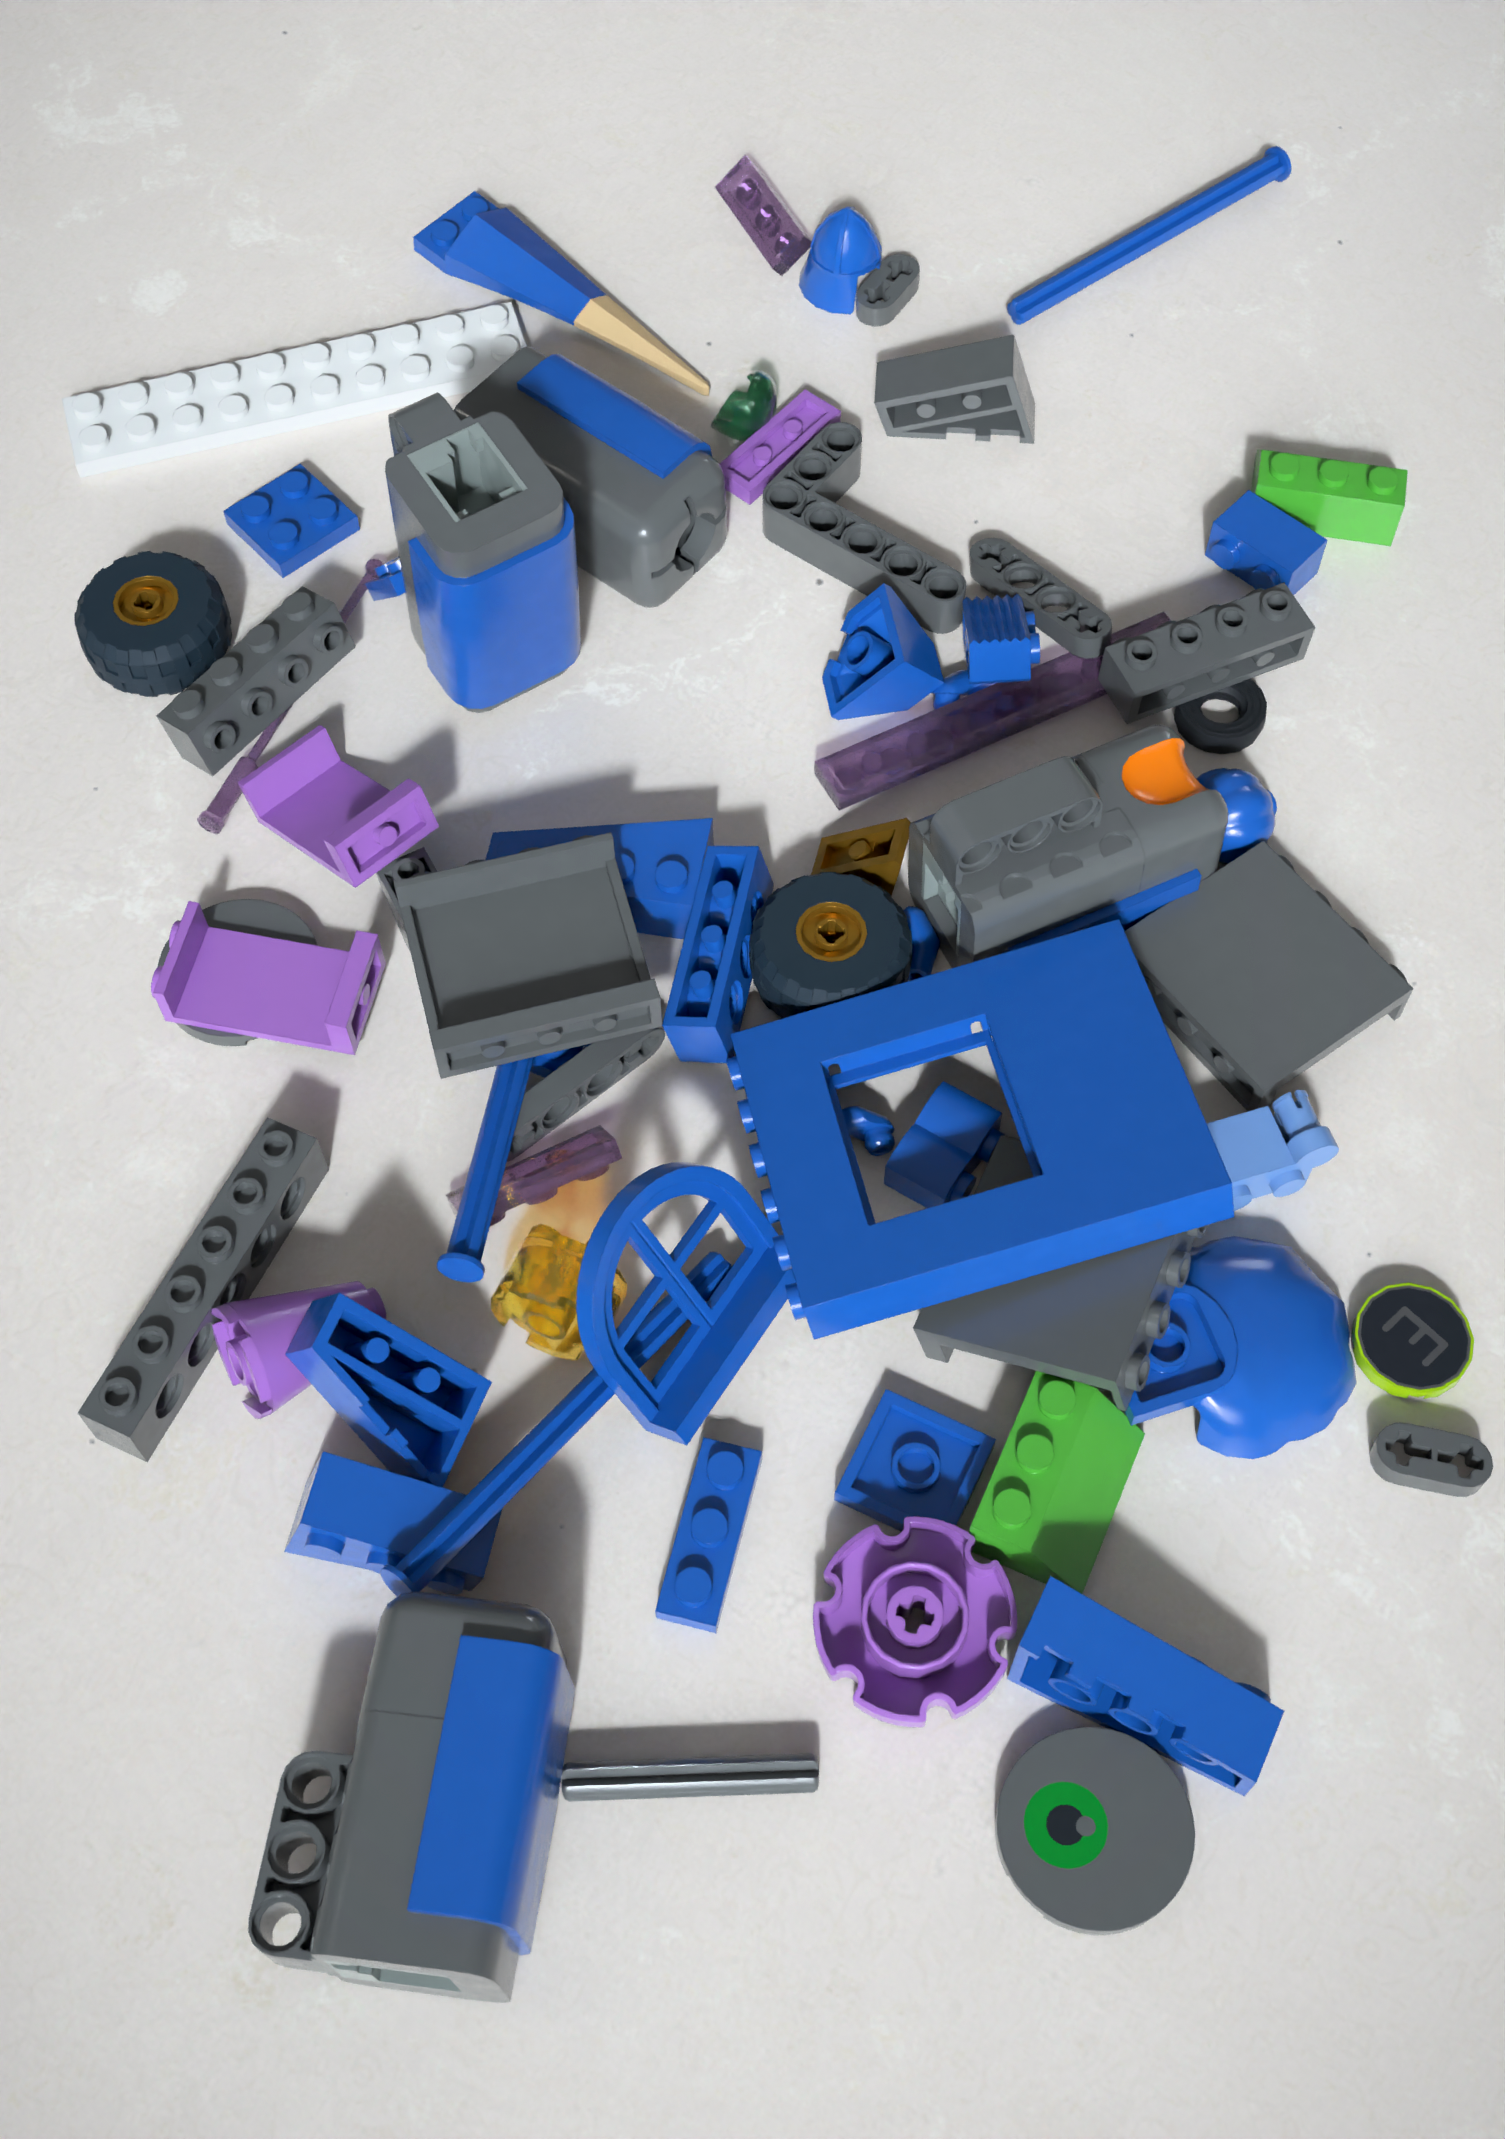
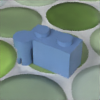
M1295 1090L1294 1095L1297 1099L1295 1102L1291 1092L1275 1100L1272 1104L1275 1112L1274 1116L1269 1106L1207 1123L1232 1181L1234 1211L1243 1208L1254 1198L1271 1193L1275 1197H1284L1297 1192L1304 1187L1313 1168L1330 1161L1339 1152V1147L1330 1129L1326 1126H1321L1305 1090Z

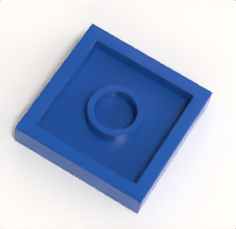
M886 1389L835 1491L834 1500L901 1532L904 1527V1519L913 1516L933 1518L958 1526L994 1449L996 1439Z

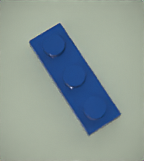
M703 1438L655 1610L657 1619L717 1633L762 1463V1451Z

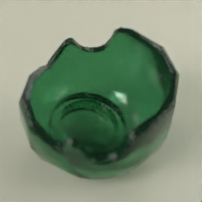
M757 370L754 374L747 376L751 382L748 392L740 390L732 392L710 425L711 428L731 439L746 441L774 417L777 407L776 385L770 375L761 370Z

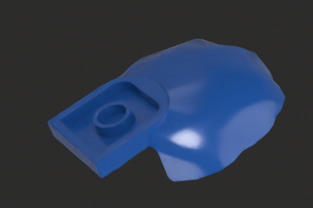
M1231 1236L1209 1241L1199 1247H1191L1189 1252L1191 1263L1188 1278L1182 1288L1175 1287L1169 1302L1171 1313L1167 1331L1162 1339L1155 1338L1148 1355L1150 1358V1370L1146 1384L1140 1392L1134 1390L1128 1408L1125 1411L1130 1425L1132 1426L1194 1406L1200 1413V1422L1196 1436L1199 1444L1226 1457L1246 1459L1266 1457L1275 1453L1290 1441L1304 1440L1326 1429L1333 1421L1338 1409L1348 1401L1357 1384L1355 1364L1349 1349L1350 1329L1344 1302L1312 1272L1291 1246Z

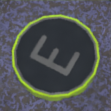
M1409 1282L1385 1286L1367 1298L1352 1323L1351 1335L1353 1333L1352 1341L1354 1344L1352 1351L1356 1364L1371 1383L1393 1396L1408 1398L1409 1395L1415 1397L1425 1396L1423 1399L1438 1397L1456 1386L1472 1361L1474 1337L1467 1317L1452 1299L1432 1287Z

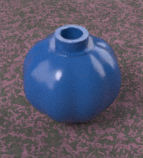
M1219 768L1202 773L1196 778L1205 788L1220 792L1228 808V824L1220 854V863L1227 865L1263 841L1268 842L1275 827L1277 804L1273 794L1262 786L1257 777L1241 769Z

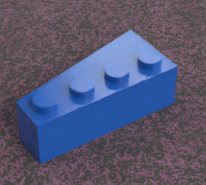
M713 818L493 832L485 860L517 854L527 848H544L570 842L580 836H597L611 832L614 840L616 863L637 933L683 940L707 847L714 846Z
M1052 1576L1049 1577L1020 1641L1007 1680L1107 1729L1134 1737L1146 1744L1157 1754L1244 1797L1257 1783L1284 1714V1710L1270 1703L1271 1698L1262 1690L1246 1683L1230 1680L1200 1660L1185 1654Z

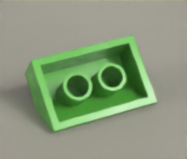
M1257 449L1251 492L1322 537L1391 546L1405 507L1408 470Z
M1036 1371L970 1526L969 1533L975 1537V1545L972 1552L991 1561L997 1560L1000 1565L1044 1584H1047L1049 1577L1052 1576L1083 1594L1145 1433L1136 1424L1131 1426L1127 1416L1117 1409L1097 1388Z

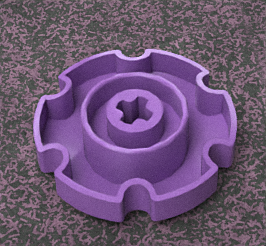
M917 1516L906 1517L904 1519L903 1531L896 1536L885 1535L879 1526L874 1524L860 1531L844 1543L825 1568L824 1581L835 1590V1594L828 1601H818L814 1604L813 1629L817 1651L825 1672L831 1681L847 1677L856 1682L858 1688L853 1695V1704L869 1716L893 1725L924 1727L927 1711L934 1706H941L948 1710L953 1719H957L966 1715L986 1700L1003 1678L1008 1661L999 1655L995 1645L1001 1640H1012L1015 1638L1017 1632L1015 1597L1010 1581L997 1560L981 1564L973 1559L971 1552L974 1549L975 1537L967 1531L942 1520ZM913 1608L924 1611V1622L928 1624H921L916 1634L905 1631V1619L902 1618L909 1617Z

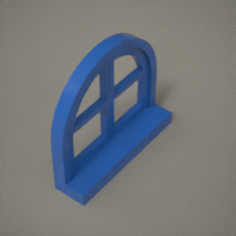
M672 1162L654 1167L636 1177L616 1195L601 1215L588 1241L581 1262L576 1294V1312L580 1338L585 1353L598 1375L646 1431L686 1446L787 1301L788 1296L785 1285L796 1282L793 1269L786 1271L781 1269L773 1242V1237L778 1236V1233L742 1184L724 1171L696 1163ZM698 1195L708 1200V1203L670 1255L643 1221L653 1209L674 1197ZM721 1213L746 1248L706 1303L681 1271V1267ZM628 1241L654 1274V1277L620 1325L615 1329L612 1312L613 1282L619 1259ZM666 1290L692 1324L650 1382L628 1356L624 1347Z

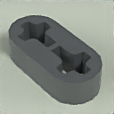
M904 254L888 256L881 262L880 269L876 268L863 282L856 295V316L859 321L865 325L876 327L887 325L894 320L919 288L920 265L914 258Z
M1393 1423L1386 1426L1372 1443L1369 1452L1370 1463L1375 1473L1383 1480L1396 1485L1454 1497H1467L1475 1494L1489 1479L1493 1470L1492 1455L1488 1448L1478 1439L1468 1435L1409 1423ZM1395 1442L1404 1444L1405 1454L1414 1456L1408 1460L1405 1466L1396 1463L1395 1453L1386 1451L1390 1450ZM1457 1454L1465 1456V1465L1474 1469L1466 1478L1458 1476V1467L1450 1464Z

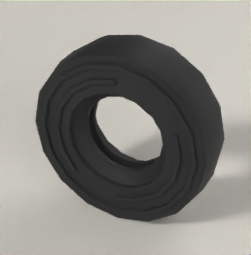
M1248 679L1175 706L1174 721L1178 732L1190 745L1198 749L1216 754L1240 752L1252 745L1263 730L1266 721L1267 702L1262 689L1252 679ZM1208 700H1225L1235 705L1240 715L1237 720L1231 723H1218L1206 718L1202 713L1201 706Z

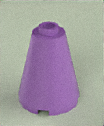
M353 1281L228 1302L212 1309L211 1314L222 1320L212 1324L213 1334L222 1362L233 1386L240 1383L243 1386H247L252 1397L242 1401V1403L255 1419L271 1415L312 1385L285 1355L312 1301L340 1292L386 1319L385 1306L375 1288L366 1289L360 1281Z

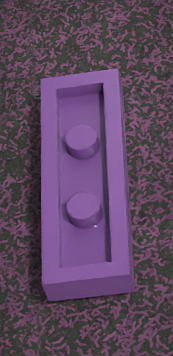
M806 389L802 391L720 463L725 476V490L751 505L763 494L765 487L823 428L829 424L841 422V411Z

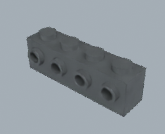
M1284 582L1265 590H1253L1243 598L1221 606L1218 604L1211 605L1199 614L1177 622L1167 621L1159 625L1155 630L1144 634L1116 640L1110 646L1105 647L1098 680L1125 723L1129 724L1304 659L1315 626Z
M302 586L294 594L287 597L258 626L251 629L222 658L215 661L203 675L185 691L178 694L156 716L181 757L209 775L214 776L352 651L356 645L335 603Z

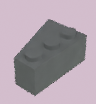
M1014 335L877 362L874 404L887 437L946 439V433L976 434L975 441L990 442L991 435L1020 436V443L1034 444L1035 401Z

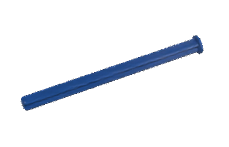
M1272 146L1266 150L1262 159L1017 296L1007 305V313L1011 316L1013 323L1021 325L1274 180L1282 182L1288 179L1291 174L1289 156L1281 147Z
M534 1057L498 1065L496 1068L447 1253L441 1255L437 1262L439 1272L452 1280L477 1282L484 1276L485 1267L481 1263Z
M712 1251L686 1277L706 1302L722 1282L732 1265L720 1253ZM669 1294L648 1313L624 1347L628 1356L639 1369L688 1320ZM594 1368L395 1567L386 1564L380 1570L383 1581L396 1596L410 1592H421L614 1395V1392Z

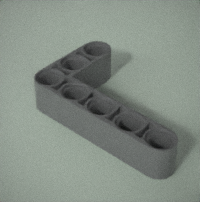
M846 422L829 424L763 490V533L765 537L775 545L866 596L870 595L883 583L889 585L921 627L936 634L953 632L962 623V601L965 599L966 580L964 576L956 569L836 504L860 477L862 434L857 427Z

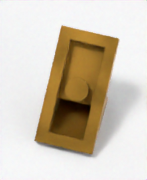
M903 818L822 837L811 875L820 874V872L853 874L865 878L878 887H882L892 896L908 843L911 822L908 818Z

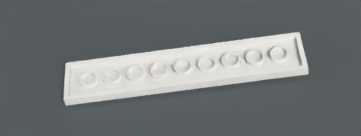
M507 302L136 383H128L90 393H82L62 398L75 464L81 478L403 407L436 392L440 393L443 397L471 392L515 353L527 346L512 303Z

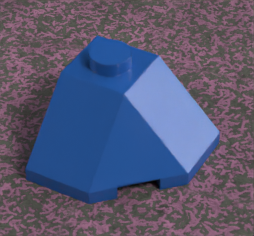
M885 583L848 611L841 631L847 634L837 661L829 659L822 676L830 714L836 720L907 711L945 683L934 643L894 590Z

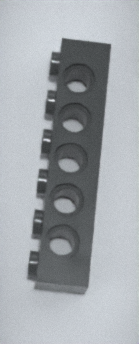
M267 1117L78 1411L79 1416L97 1439L145 1462L149 1461L218 1350L212 1324L222 1320L211 1314L212 1309L224 1303L250 1298L329 1171L317 1138Z

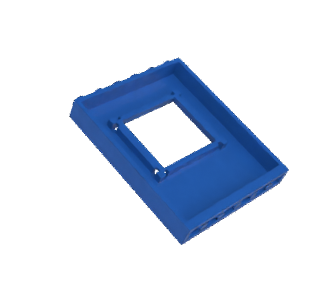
M1119 919L730 1034L736 1056L726 1059L735 1091L745 1088L747 1099L737 1101L746 1134L756 1131L759 1141L758 1143L748 1145L757 1177L768 1176L771 1186L770 1188L760 1190L769 1223L773 1224L780 1221L783 1234L773 1237L775 1250L782 1271L793 1269L796 1281L795 1283L785 1285L788 1300L795 1320L806 1317L814 1340L1234 1217L1232 1181ZM980 1022L982 1031L972 1034L971 1024ZM986 1045L1033 1177L876 1223L836 1089ZM832 1064H838L841 1073L830 1076L828 1067Z

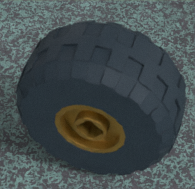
M145 551L138 552L137 555L124 556L114 560L113 564L98 571L93 579L90 580L89 585H86L77 601L78 605L76 613H74L75 627L82 650L95 674L103 682L105 681L115 689L125 693L139 694L145 697L181 693L203 675L215 661L222 658L231 645L232 623L230 613L216 578L200 563L175 553Z
M820 872V874L801 876L791 880L790 883L783 887L777 888L769 895L763 906L758 909L753 920V930L749 941V964L753 983L760 994L761 1000L769 1009L779 1015L781 1019L908 981L912 962V935L907 923V916L902 907L891 897V894L882 887L867 881L865 878L836 872Z

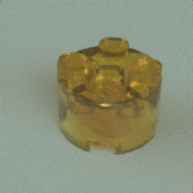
M544 1224L533 1226L528 1236L521 1241L491 1297V1310L498 1322L505 1326L509 1319L513 1320L519 1327L530 1333L525 1343L537 1350L559 1358L579 1360L584 1347L578 1329L576 1294L581 1262L588 1241L585 1244L561 1235L554 1228ZM618 1268L616 1269L612 1291L613 1320L627 1294V1283Z

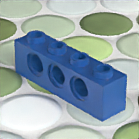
M759 846L707 847L662 1024L680 1062L727 1063V1058L734 1057L735 1050L730 1034L740 1031L752 981L749 964V941L753 930V920L758 909L763 906L767 897L772 894L774 887Z

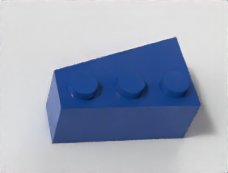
M340 1292L312 1301L285 1353L289 1360L390 1472L442 1488L492 1383L485 1377Z
M323 1451L306 1482L284 1552L363 1568L380 1574V1570L386 1564L395 1567L466 1495ZM502 1509L427 1584L428 1587L439 1592L458 1595L462 1594L463 1590L472 1591L485 1575Z

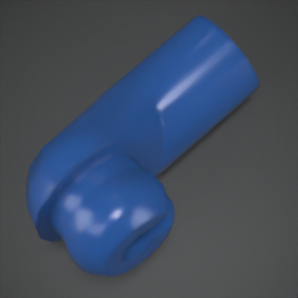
M958 670L944 677L945 683L931 693L935 694L933 708L937 712H956L960 707V695L998 696L999 683L969 684L968 671Z
M908 906L903 911L907 916V923L912 935V962L908 978L911 981L931 975L940 947V940L926 913L918 907Z
M849 1106L842 1109L849 1135L864 1141L865 1148L871 1155H884L895 1146V1139L892 1135L894 1126L887 1117L860 1106Z

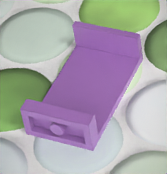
M321 725L237 782L259 823L355 888L439 827L419 784L408 778L390 791L343 762L325 727Z
M188 901L181 921H175L171 928L169 937L170 950L164 965L158 966L153 974L151 993L153 998L156 999L165 1021L355 1055L386 962L378 934L356 931L350 951L209 927L200 904Z

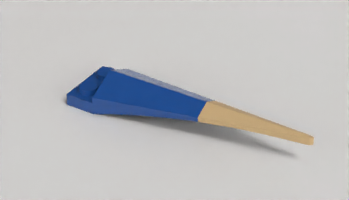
M473 191L413 237L414 251L445 274L505 295L565 321L631 354L696 392L709 396L710 387L704 379L508 208L499 209L476 191Z

